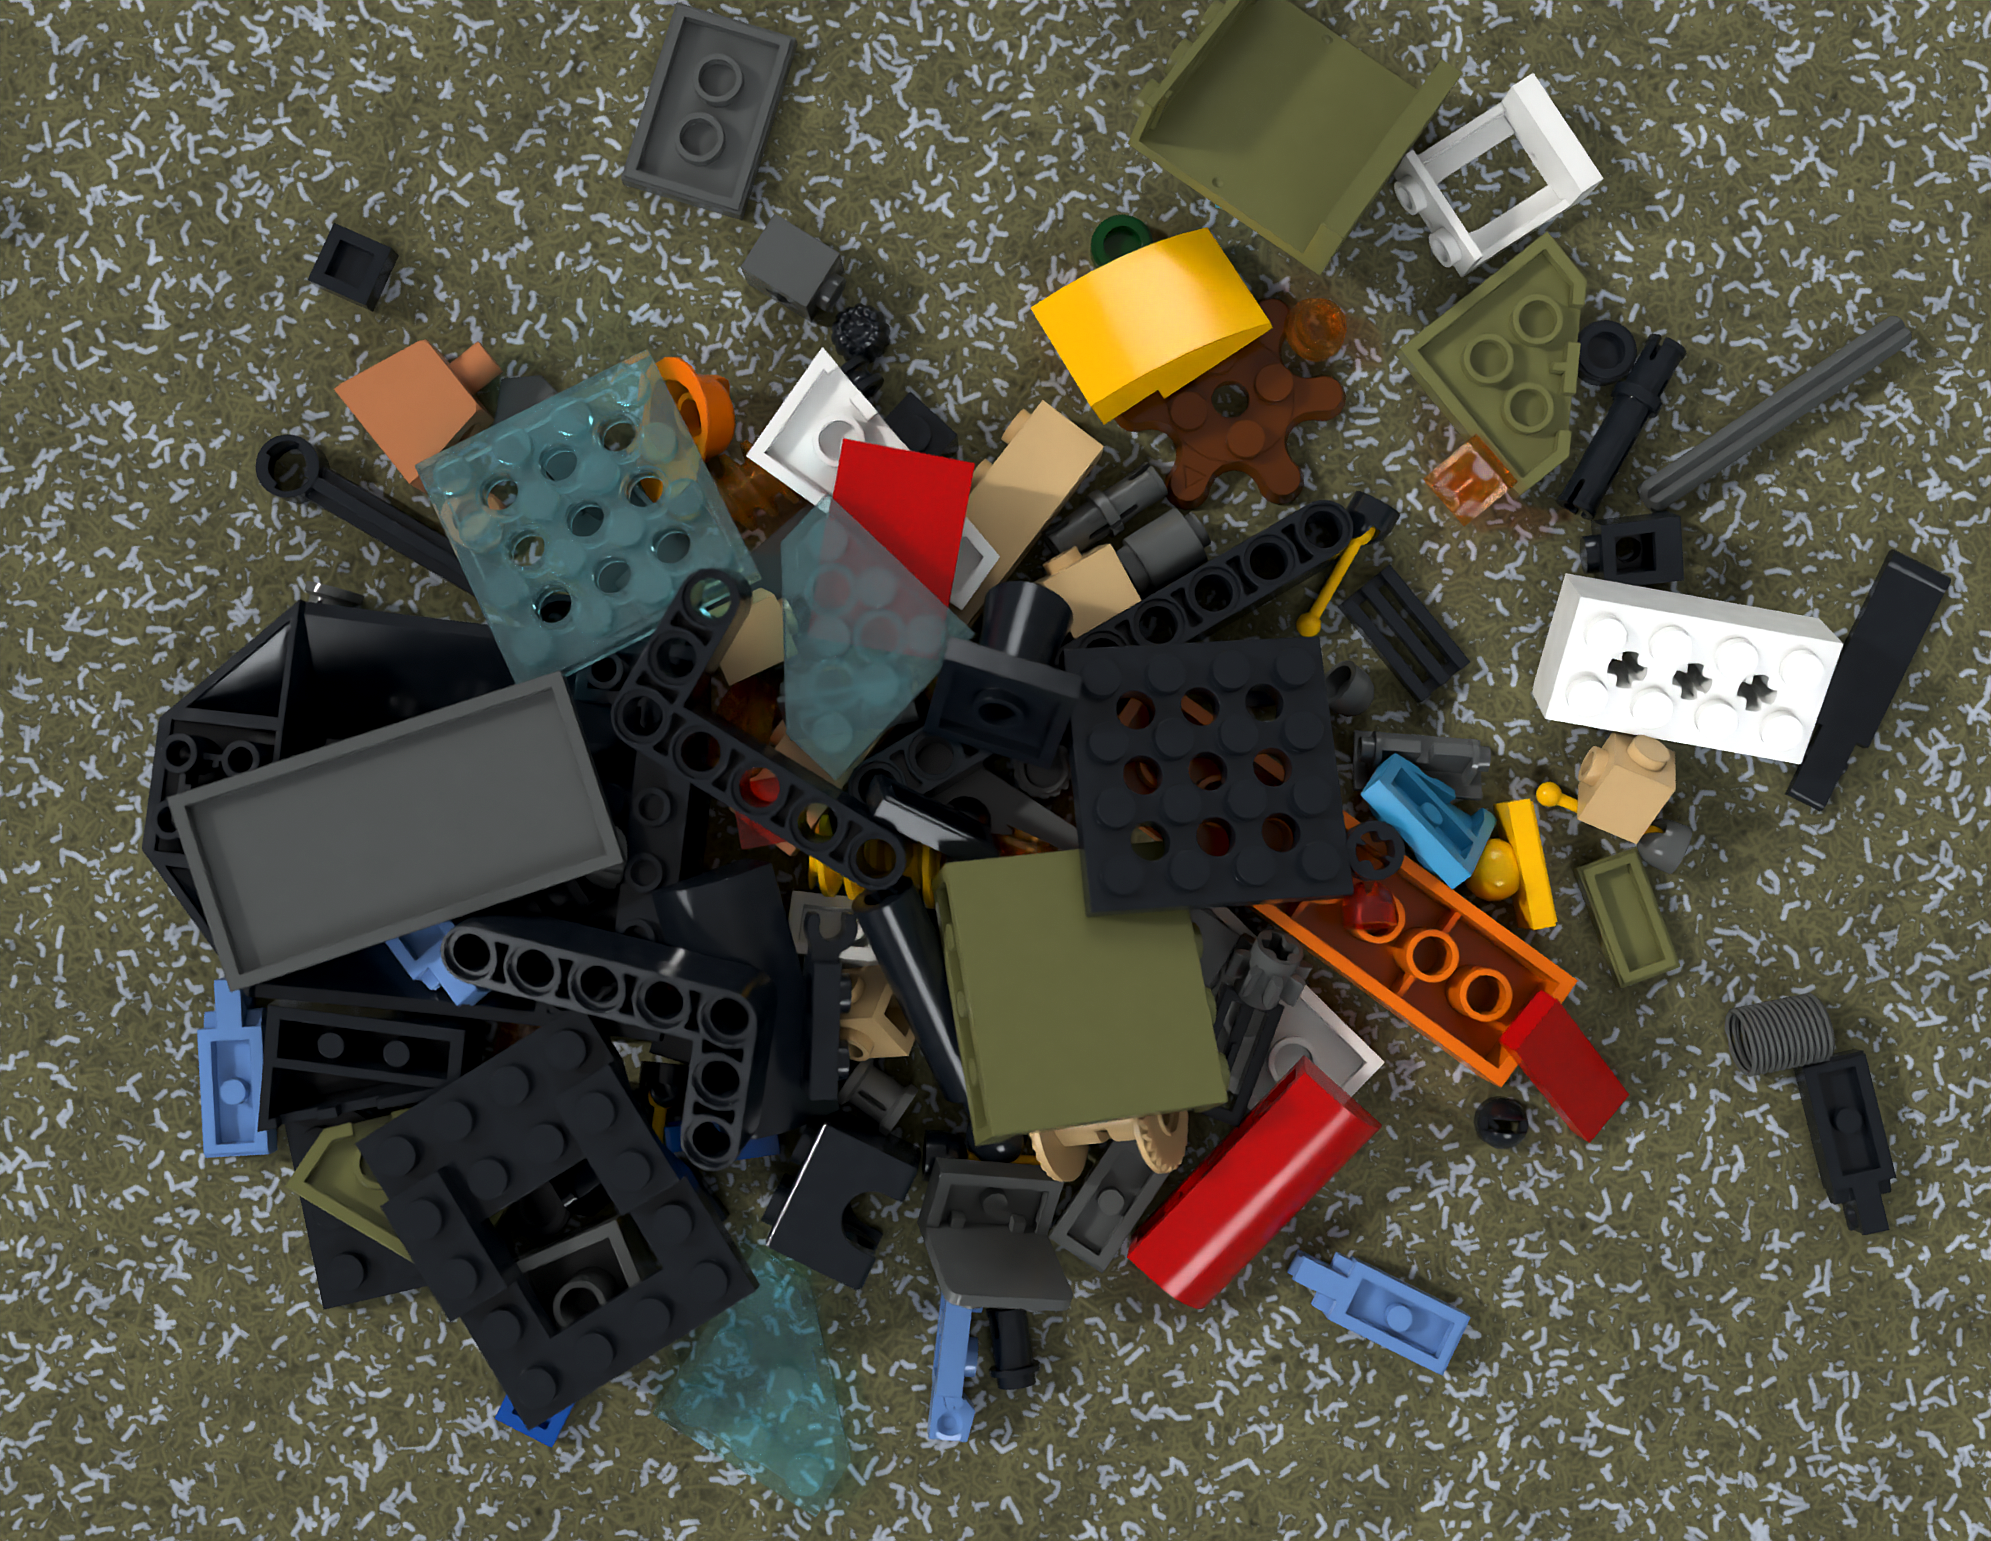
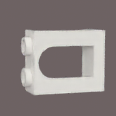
M1534 73L1513 85L1502 102L1424 152L1416 155L1415 151L1411 150L1405 154L1393 174L1397 180L1394 184V189L1401 205L1411 215L1420 214L1432 233L1429 235V243L1434 255L1445 267L1453 265L1461 278L1587 198L1604 179ZM1514 134L1548 185L1482 228L1468 233L1437 185L1447 176Z

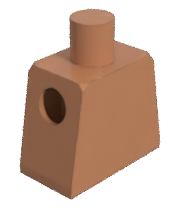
M425 339L417 341L344 381L334 390L407 482L427 494L434 489L494 422L492 415L475 394L499 376L503 370L479 341L449 363L443 354Z

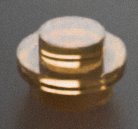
M1308 298L1298 302L1289 310L1284 322V332L1290 347L1300 357L1313 362L1325 361L1336 354L1342 347L1347 331L1346 318L1340 307L1324 298Z

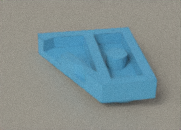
M1394 753L1376 768L1360 794L1368 802L1374 817L1378 821L1385 822L1394 827L1413 849L1422 867L1428 872L1438 875L1452 890L1472 876L1498 820L1491 812L1484 808L1470 816L1452 805L1450 802L1456 798L1453 788L1437 778L1427 776L1418 766L1397 753Z

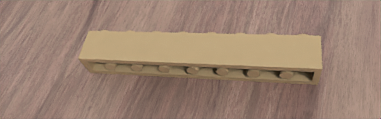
M1044 400L1041 401L1032 414L1022 409L1007 427L1001 438L1002 441L1008 444L994 464L984 459L973 473L966 517L998 553L1000 558L962 611L952 603H949L939 661L854 645L839 665L830 660L819 672L838 669L841 677V687L852 686L851 667L896 659L897 665L910 664L913 679V689L911 690L915 701L941 667L950 636L962 639L983 612L984 599L987 592L995 585L1008 580L1041 537V531L1048 528L1101 459L1104 446ZM782 720L772 733L769 741L776 746L775 749L841 790L846 791L853 770L861 762L874 755L895 726L887 729L871 728L833 734L823 739L807 738L791 741L785 723ZM762 767L755 768L752 771L750 787L753 793L759 799L775 801L779 793V782L776 776L770 770ZM812 803L809 806L807 822L813 831H815L821 815H828L831 811L829 806L822 803ZM728 808L789 856H796L800 851L797 847L733 808Z

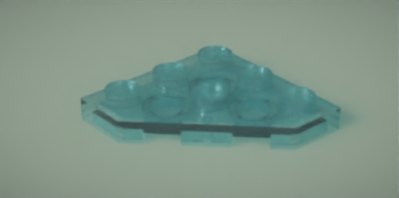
M827 493L781 542L786 734L836 781L939 674L950 636L969 642L976 634Z
M757 1245L747 1260V1264L760 1283L759 1288L753 1294L710 1320L657 1405L653 1415L816 1517L850 1463L851 1451L836 1395V1385L826 1342H824L812 1280Z

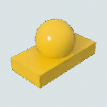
M1530 798L1493 804L1495 817L1498 819L1497 827L1500 838L1488 839L1472 876L1464 881L1467 888L1475 896L1486 901H1501L1512 896L1518 928L1538 930L1556 926L1555 922L1558 921L1533 801H1530Z

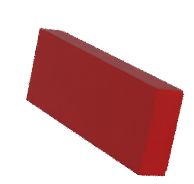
M1543 990L1535 994L1498 1040L1571 1131L1588 1143L1595 1138L1630 1095L1559 1000Z

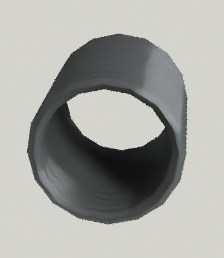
M1811 993L1731 1008L1725 1017V1033L1728 1037L1729 1051L1738 1069L1748 1077L1829 1061L1834 1053L1835 1038L1830 1017L1820 999ZM1740 1030L1743 1034V1044L1740 1038ZM1731 1032L1735 1038V1046L1731 1038Z

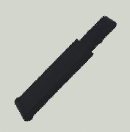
M1891 549L1888 552L1843 644L1815 723L1818 727L1810 743H1808L1802 763L1799 764L1785 793L1786 795L1818 811H1822L1825 808L1840 776L1848 768V760L1855 745L1869 748L1925 631L1951 583V577L1895 549Z

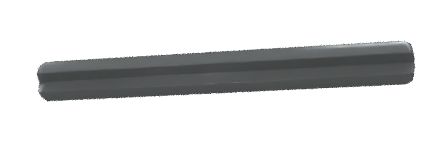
M1889 316L1640 483L1637 487L1640 499L1651 512L1664 510L1909 345L1912 340L1910 330L1905 327L1903 320L1897 316Z

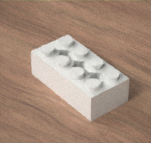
M1565 573L1534 680L1532 694L1545 719L1633 735H1645L1661 740L1801 764L1843 647V642L1819 618Z

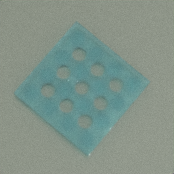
M648 349L414 465L516 684L559 670L565 672L567 677L653 634L683 581L691 573L701 568H729L738 571L748 580L750 585L762 579L743 537ZM619 423H628L635 426L634 440L627 448L621 451H609L604 448L605 434L612 426ZM561 452L576 454V468L569 477L559 481L550 480L546 477V466L554 455ZM645 478L661 480L663 484L662 494L654 504L647 507H638L631 504L630 494L637 482ZM503 481L516 482L518 485V495L513 504L502 510L490 509L488 496L491 489ZM587 507L601 508L604 519L597 532L585 537L577 536L573 533L572 522L580 510ZM672 533H682L689 536L690 548L682 560L675 563H664L658 559L657 549L663 538ZM529 536L542 537L545 548L541 558L529 566L516 565L514 551L517 544ZM615 562L628 564L631 569V577L628 584L622 590L615 593L602 592L599 588V577L603 569ZM717 579L710 581L702 595L704 606L707 607L729 596L730 592L727 586ZM562 591L569 593L571 609L567 616L555 623L543 622L540 616V607L544 599L554 592Z

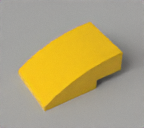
M1208 227L1182 233L1121 256L1062 287L1031 307L1032 312L1089 405L1104 425L1157 390L1165 399L1273 328L1271 322Z

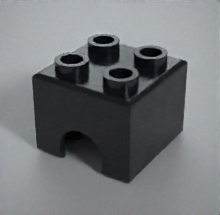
M841 1109L827 1115L825 1120L820 1118L807 1124L790 1158V1161L800 1165L801 1168L796 1178L789 1174H784L761 1218L762 1222L772 1226L766 1238L767 1247L854 1290L861 1289L877 1258L875 1250L883 1236V1232L861 1222L854 1214L850 1200L861 1193L879 1192L899 1202H904L918 1172L922 1153L921 1149L891 1133L884 1136L878 1132V1127Z

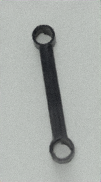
M279 435L270 439L260 449L255 465L256 474L261 485L271 494L292 503L313 502L528 629L543 631V623L546 617L560 607L569 606L571 607L570 610L577 615L580 626L577 635L598 637V620L593 610L587 604L566 594L547 596L477 554L456 544L448 537L331 470L325 454L307 440L296 435ZM297 449L306 460L304 476L309 478V480L296 490L282 491L274 478L275 464L283 454Z

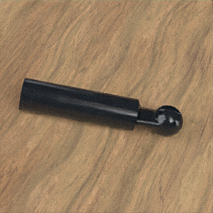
M902 875L894 885L883 890H863L853 900L851 908L944 1098L952 1103L963 1104L970 1119L966 1130L967 1145L970 1151L981 1161L1004 1163L1015 1161L1023 1152L1028 1134L1013 1136L1000 1143L975 1146L942 943L911 877Z

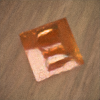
M1477 434L1471 437L1423 479L1464 527L1518 482Z

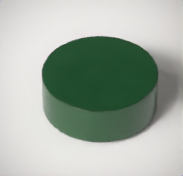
M1114 215L1105 219L1098 225L1092 236L1090 255L1093 265L1097 269L1121 256L1154 243L1152 234L1141 220L1130 215Z

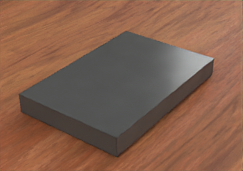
M676 2L621 176L622 183L629 187L743 221L797 49L796 38Z

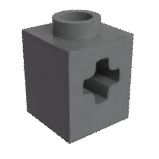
M775 213L741 265L742 272L750 286L811 323L820 308L825 312H829L835 306L846 285V279L841 276L844 268L840 253Z

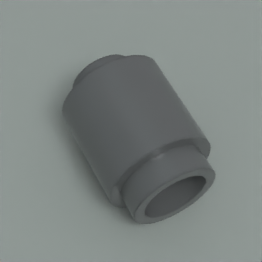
M1172 508L1122 540L1124 547L1115 553L1138 595L1141 596L1149 590L1153 593L1157 592L1206 563L1207 556L1204 548L1211 544V540L1204 526L1193 512L1183 516L1176 508Z

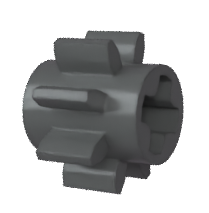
M1266 929L1261 931L1256 939L1245 932L1241 935L1231 955L1232 958L1225 969V975L1236 978L1234 989L1243 1002L1257 1009L1271 1010L1278 1005L1280 1000L1290 1006L1296 1004L1306 985L1305 980L1312 969V964L1302 961L1304 956L1303 948L1293 936L1278 929Z

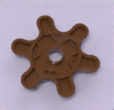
M1268 297L1257 301L1271 322L1272 329L1165 399L1157 390L1114 418L1117 424L1126 431L1158 430L1165 433L1173 441L1176 448V460L1172 469L1166 475L1164 484L1168 491L1166 498L1176 508L1190 510L1202 505L1208 498L1210 488L1215 479L1229 471H1239L1250 476L1257 484L1261 495L1267 501L1274 504L1290 503L1301 494L1304 487V475L1301 468L1293 461L1288 452L1287 440L1289 433L1296 425L1303 421L1315 420L1324 422L1335 418L1345 406L1346 394L1342 384L1330 375L1320 374L1312 377H1300L1291 373L1285 367L1281 358V347L1286 337L1292 331L1294 319L1290 307L1281 299ZM1225 385L1238 386L1247 399V408L1244 413L1232 418L1220 415L1212 404V395L1216 389Z

